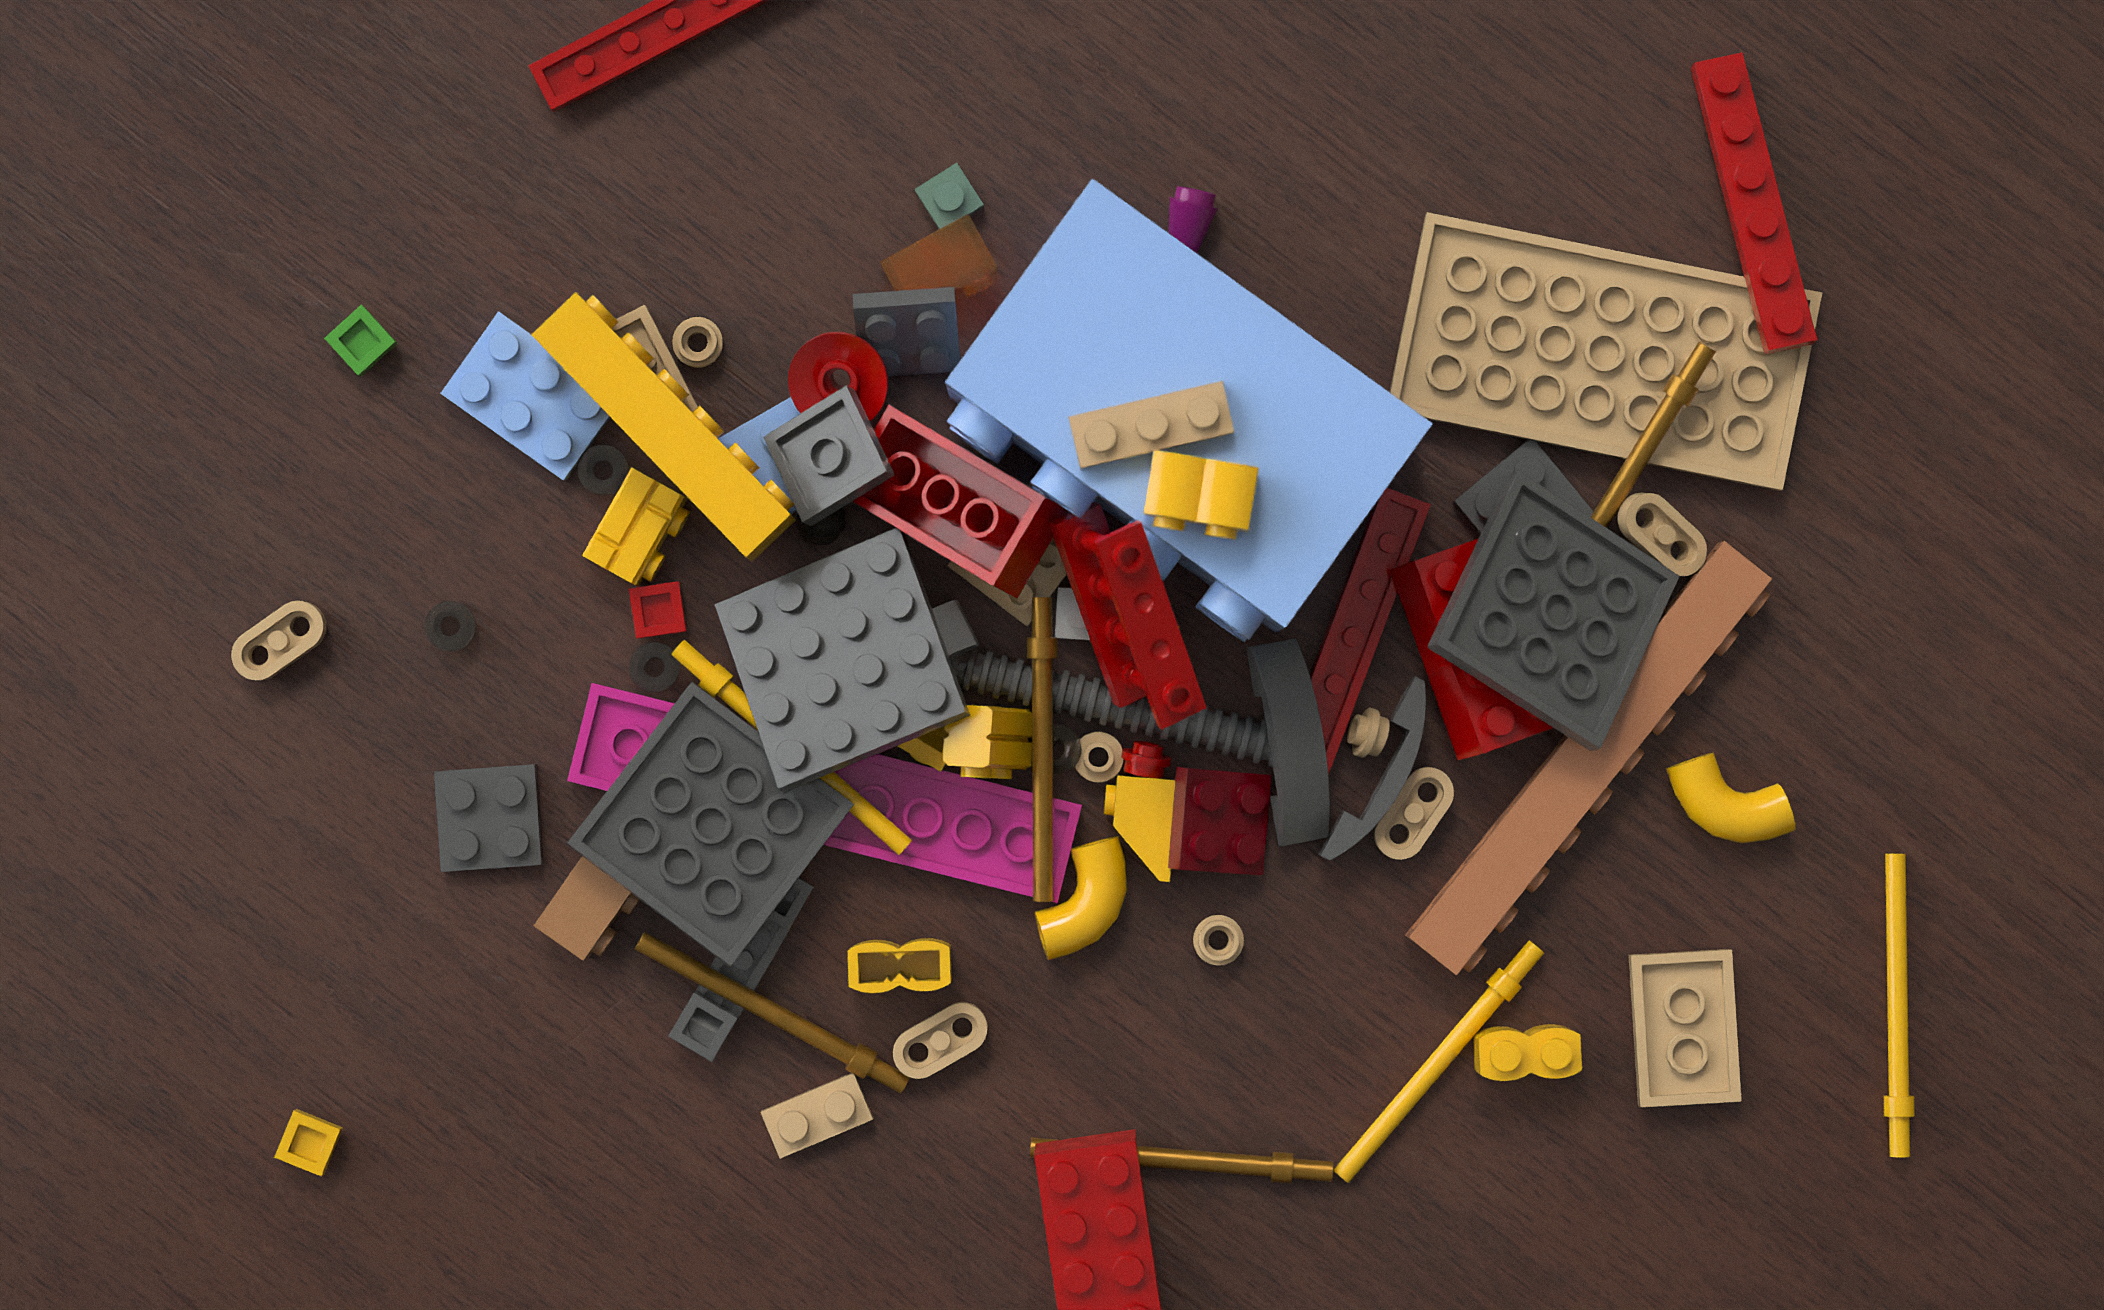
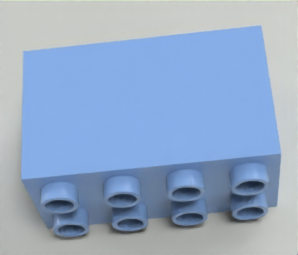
M1091 179L945 381L949 398L958 404L946 421L951 425L949 427L951 432L996 464L1001 461L1012 444L1017 446L1042 464V467L1030 482L1033 484L1031 488L1056 502L1080 519L1094 501L1101 504L1105 511L1125 525L1137 520L1141 521L1162 581L1165 580L1176 563H1179L1207 583L1210 587L1195 607L1243 642L1252 637L1261 623L1274 633L1286 628L1432 425L1430 421L1094 179ZM1223 381L1234 434L1160 451L1259 467L1248 532L1237 531L1236 540L1207 536L1205 535L1206 525L1185 522L1184 531L1153 527L1154 517L1144 515V508L1154 452L1080 469L1068 417Z

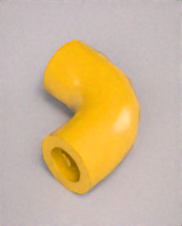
M1714 752L1666 768L1674 793L1688 817L1712 836L1742 844L1770 840L1796 830L1791 806L1784 790L1778 783L1755 792L1742 793L1735 791L1724 781Z
M1119 836L1090 842L1071 849L1077 873L1075 893L1068 901L1060 905L1035 911L1036 924L1047 960L1073 954L1098 941L1117 920L1127 892L1126 864Z

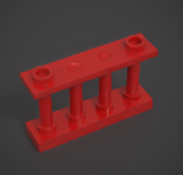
M1094 501L1081 519L1068 512L1049 521L1051 532L1113 704L1123 708L1147 696L1157 726L1162 730L1206 709L1204 698L1142 522L1137 520L1110 533L1101 504Z

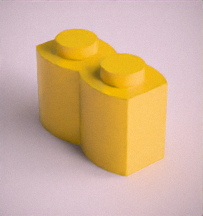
M1154 450L1144 515L1154 517L1153 527L1184 531L1185 522L1206 525L1205 535L1236 540L1237 531L1248 532L1259 467Z
M920 938L909 941L902 946L885 940H868L852 946L847 951L849 987L860 992L880 993L889 991L899 985L915 991H932L943 988L952 981L951 944L943 940Z
M1545 1024L1535 1026L1525 1032L1510 1027H1490L1478 1031L1473 1037L1474 1070L1492 1080L1511 1081L1522 1078L1530 1073L1544 1078L1558 1079L1575 1075L1582 1070L1580 1034L1565 1026Z

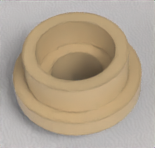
M692 317L683 321L676 328L672 339L673 350L678 359L684 364L695 368L706 367L715 362L720 356L723 348V337L719 328L709 319ZM695 334H703L707 338V346L701 352H694L689 347V340Z
M1369 707L1362 715L1356 714L1351 721L1347 741L1352 744V752L1355 756L1364 758L1368 754L1376 757L1384 748L1390 723L1388 718L1380 716V712L1377 709Z
M1093 732L1085 735L1077 743L1073 754L1074 765L1079 774L1093 782H1104L1112 779L1120 771L1124 759L1121 758L1122 747L1116 738L1104 732ZM1095 747H1102L1108 753V761L1102 767H1095L1089 761V753Z
M1212 915L1202 920L1196 927L1193 944L1195 951L1205 962L1212 965H1226L1234 961L1241 953L1244 937L1240 926L1233 919L1224 915ZM1216 930L1225 932L1228 937L1227 945L1219 950L1213 949L1208 941L1210 934Z

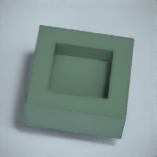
M958 163L953 164L914 189L941 233L946 232L984 207V204Z

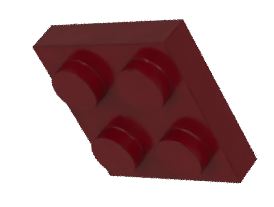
M1176 767L1168 868L1263 875L1271 775Z

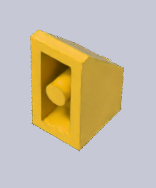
M1117 775L1116 785H1106L1104 815H1113L1114 828L1157 879L1170 882L1171 869L1168 868L1175 780Z

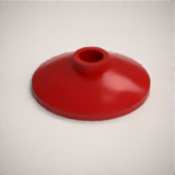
M827 332L808 340L794 355L788 372L789 393L800 414L843 388L844 386L836 383L833 375L836 370H844L850 377V383L847 386L856 391L869 421H871L881 410L888 393V374L879 353L864 339L846 332Z

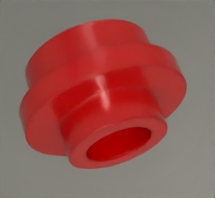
M1134 741L1133 748H1123L1121 758L1125 759L1123 769L1125 772L1156 779L1163 778L1164 770L1166 767H1170L1172 758L1163 754V746L1146 741Z

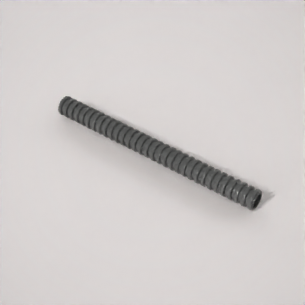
M975 647L951 661L957 680L962 685V690L968 691L970 687L977 688V694L984 695L985 691L993 692V698L999 699L1001 694L1008 696V702L1014 703L1015 698L1023 700L1024 706H1030L1032 702V666L1024 665V659L1018 658L1017 662L1009 661L1008 655L1003 654L1000 659L994 657V652L987 651L986 655L978 653L979 649ZM1052 667L1053 713L1060 714L1061 710L1068 711V716L1075 718L1076 714L1084 715V721L1090 722L1092 718L1100 719V725L1105 726L1108 721L1115 723L1114 728L1121 729L1122 725L1130 727V732L1137 733V730L1140 729L1144 730L1145 736L1152 737L1153 733L1161 735L1160 740L1167 741L1168 737L1176 738V744L1182 745L1183 741L1191 742V748L1197 749L1200 744L1206 746L1207 752L1212 753L1214 748L1222 750L1221 755L1228 756L1232 752L1237 754L1236 758L1239 760H1244V757L1248 756L1252 757V763L1259 764L1260 760L1267 761L1268 767L1273 768L1265 720H1262L1261 724L1255 723L1254 717L1247 716L1246 720L1239 719V714L1232 712L1230 716L1223 715V709L1219 708L1215 712L1208 711V706L1206 705V709L1162 730L1157 726L1147 696L1120 708L1113 704L1107 685L1100 684V678L1095 677L1093 682L1085 680L1086 675L1079 674L1078 678L1070 676V671L1064 670L1063 674L1055 672V667Z

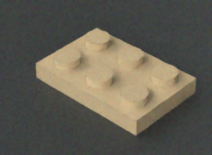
M1718 949L1629 955L1638 1106L1657 1107L1741 1102L1732 950Z

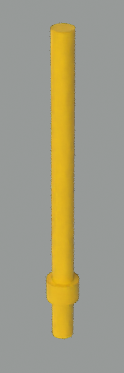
M683 640L671 655L701 681L698 686L713 698L719 696L758 731L745 692L731 681L733 675L719 663L714 666L686 640ZM832 772L820 777L821 780L854 804L849 812L895 853L900 855L912 842L905 833L837 773Z
M1885 854L1889 1095L1884 1096V1116L1889 1117L1890 1157H1910V1117L1915 1116L1914 1096L1909 1095L1906 854Z
M1529 940L1504 970L1501 968L1496 970L1486 982L1489 988L1334 1168L1333 1171L1347 1183L1353 1179L1505 999L1510 1002L1522 988L1519 985L1520 981L1544 954L1540 948Z

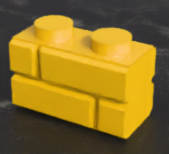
M631 467L582 556L636 586L641 584L643 578L651 582L665 559V555L658 551L667 535L669 534L676 538L688 519L690 511L683 508L687 498Z
M967 705L970 716L945 726V731L949 733V736L944 738L943 762L947 766H961V777L1012 779L1013 769L1026 770V768L1031 766L1032 743L1028 741V738L1032 737V712L1030 709Z

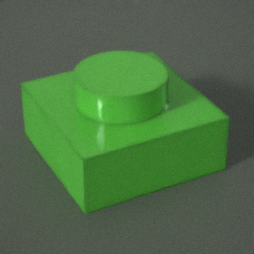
M362 304L324 338L360 377L398 344Z

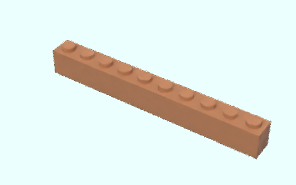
M1726 541L1717 543L1707 555L1702 567L1691 575L1664 609L1601 749L1589 751L1564 735L1405 936L1456 976L1462 968L1469 973L1486 953L1487 948L1482 943L1492 930L1495 929L1501 933L1518 913L1519 909L1513 904L1526 889L1532 894L1545 880L1550 872V869L1545 864L1554 852L1558 850L1564 854L1579 837L1582 830L1576 825L1589 810L1595 815L1610 798L1613 791L1607 786L1617 773L1621 771L1627 775L1639 762L1644 754V751L1639 746L1652 731L1658 736L1676 714L1670 707L1683 692L1690 696L1707 675V672L1702 667L1711 655L1715 653L1721 657L1739 635L1733 628L1746 613L1748 616L1753 617L1770 596V593L1765 588L1772 578Z

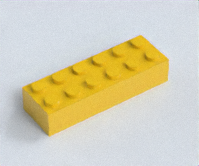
M575 292L531 335L747 559L753 562L796 521L788 512L794 506V503L771 479L763 486L753 476L759 467L736 443L727 449L717 439L724 430L700 405L691 412L683 404V401L689 394L665 369L657 376L647 366L654 358L629 332L620 338L612 330L619 322L593 295L585 302Z

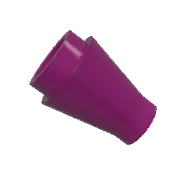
M1177 185L1175 196L1169 197L1168 233L1197 254L1218 210L1217 207H1214L1216 194Z

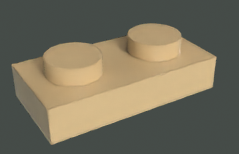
M853 1073L760 1112L779 1158L838 1135L874 1118L859 1081Z

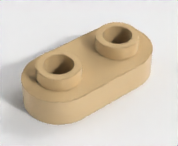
M1635 493L1627 497L1621 504L1618 511L1620 531L1636 548L1679 576L1692 575L1702 567L1707 555V545L1704 537L1664 498L1653 493ZM1640 509L1645 514V521L1642 526H1638L1636 522V514ZM1674 542H1677L1680 552L1674 559L1671 555V546Z
M292 601L283 605L243 633L235 641L231 653L232 663L237 672L250 680H267L321 643L326 633V620L322 611L309 602ZM299 617H305L310 624L309 631L304 636H298L293 630V624ZM258 646H263L268 651V660L262 665H257L252 659V652Z
M1423 767L1409 774L1396 800L1374 827L1373 836L1375 844L1384 855L1393 859H1407L1417 854L1450 807L1454 797L1453 784L1443 771L1432 767ZM1426 782L1433 784L1436 789V796L1430 802H1423L1418 796L1420 785ZM1396 824L1404 825L1408 831L1407 839L1399 844L1394 843L1389 836L1390 829Z
M957 1002L907 1029L897 1038L894 1044L893 1059L896 1067L910 1078L921 1079L936 1073L973 1052L982 1045L987 1035L988 1024L984 1013L974 1004ZM958 1018L968 1019L972 1024L971 1033L963 1037L958 1036L953 1030L954 1021ZM914 1043H923L928 1048V1057L923 1061L913 1060L909 1054L910 1046Z

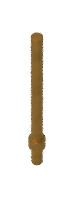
M1699 341L1678 376L1674 373L1662 390L1666 393L1665 397L1590 518L1608 528L1682 406H1689L1699 390L1695 385L1715 355V350Z
M1032 597V637H1027V658H1032L1033 901L1051 902L1053 901L1052 658H1057V637H1052V597Z
M646 932L642 934L635 947L636 951L845 1063V1070L862 1079L867 1075L900 1094L906 1087L910 1077L876 1058L877 1052L861 1043H858L857 1046L850 1044Z
M1031 1138L1030 1158H1034L1036 1143L1056 1141L1057 1139ZM1138 1146L1141 1167L1271 1177V1182L1291 1184L1292 1179L1332 1182L1333 1177L1332 1161L1293 1158V1153L1273 1152L1272 1157Z

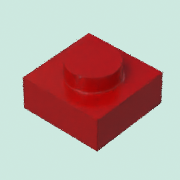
M679 581L629 588L636 639L688 632Z

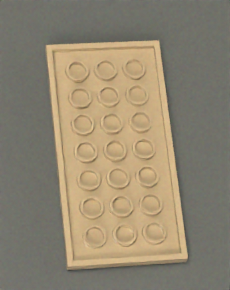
M1427 212L1425 214L1389 393L1427 420L1525 440H1535L1540 443L1626 460L1665 397L1666 393L1662 390L1673 373L1678 376L1700 341L1715 350L1716 353L1695 385L1699 390L1689 406H1682L1647 464L1782 491L1812 345L1765 355L1745 277ZM1804 289L1815 328L1822 292Z

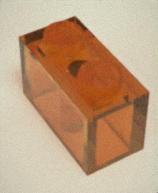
M969 214L880 261V265L894 291L954 287L955 295L964 291L967 298L993 285L994 282L990 276L998 272V267Z

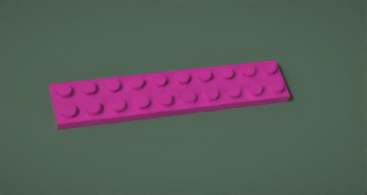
M592 683L567 781L608 791L675 703ZM880 754L873 755L835 771L844 781L905 833L912 842L898 855L854 815L848 812L824 845L1033 897L1032 792L972 777H961L960 774L944 770L940 772L932 767ZM1053 798V901L1051 902L1058 903L1082 807L1081 804Z

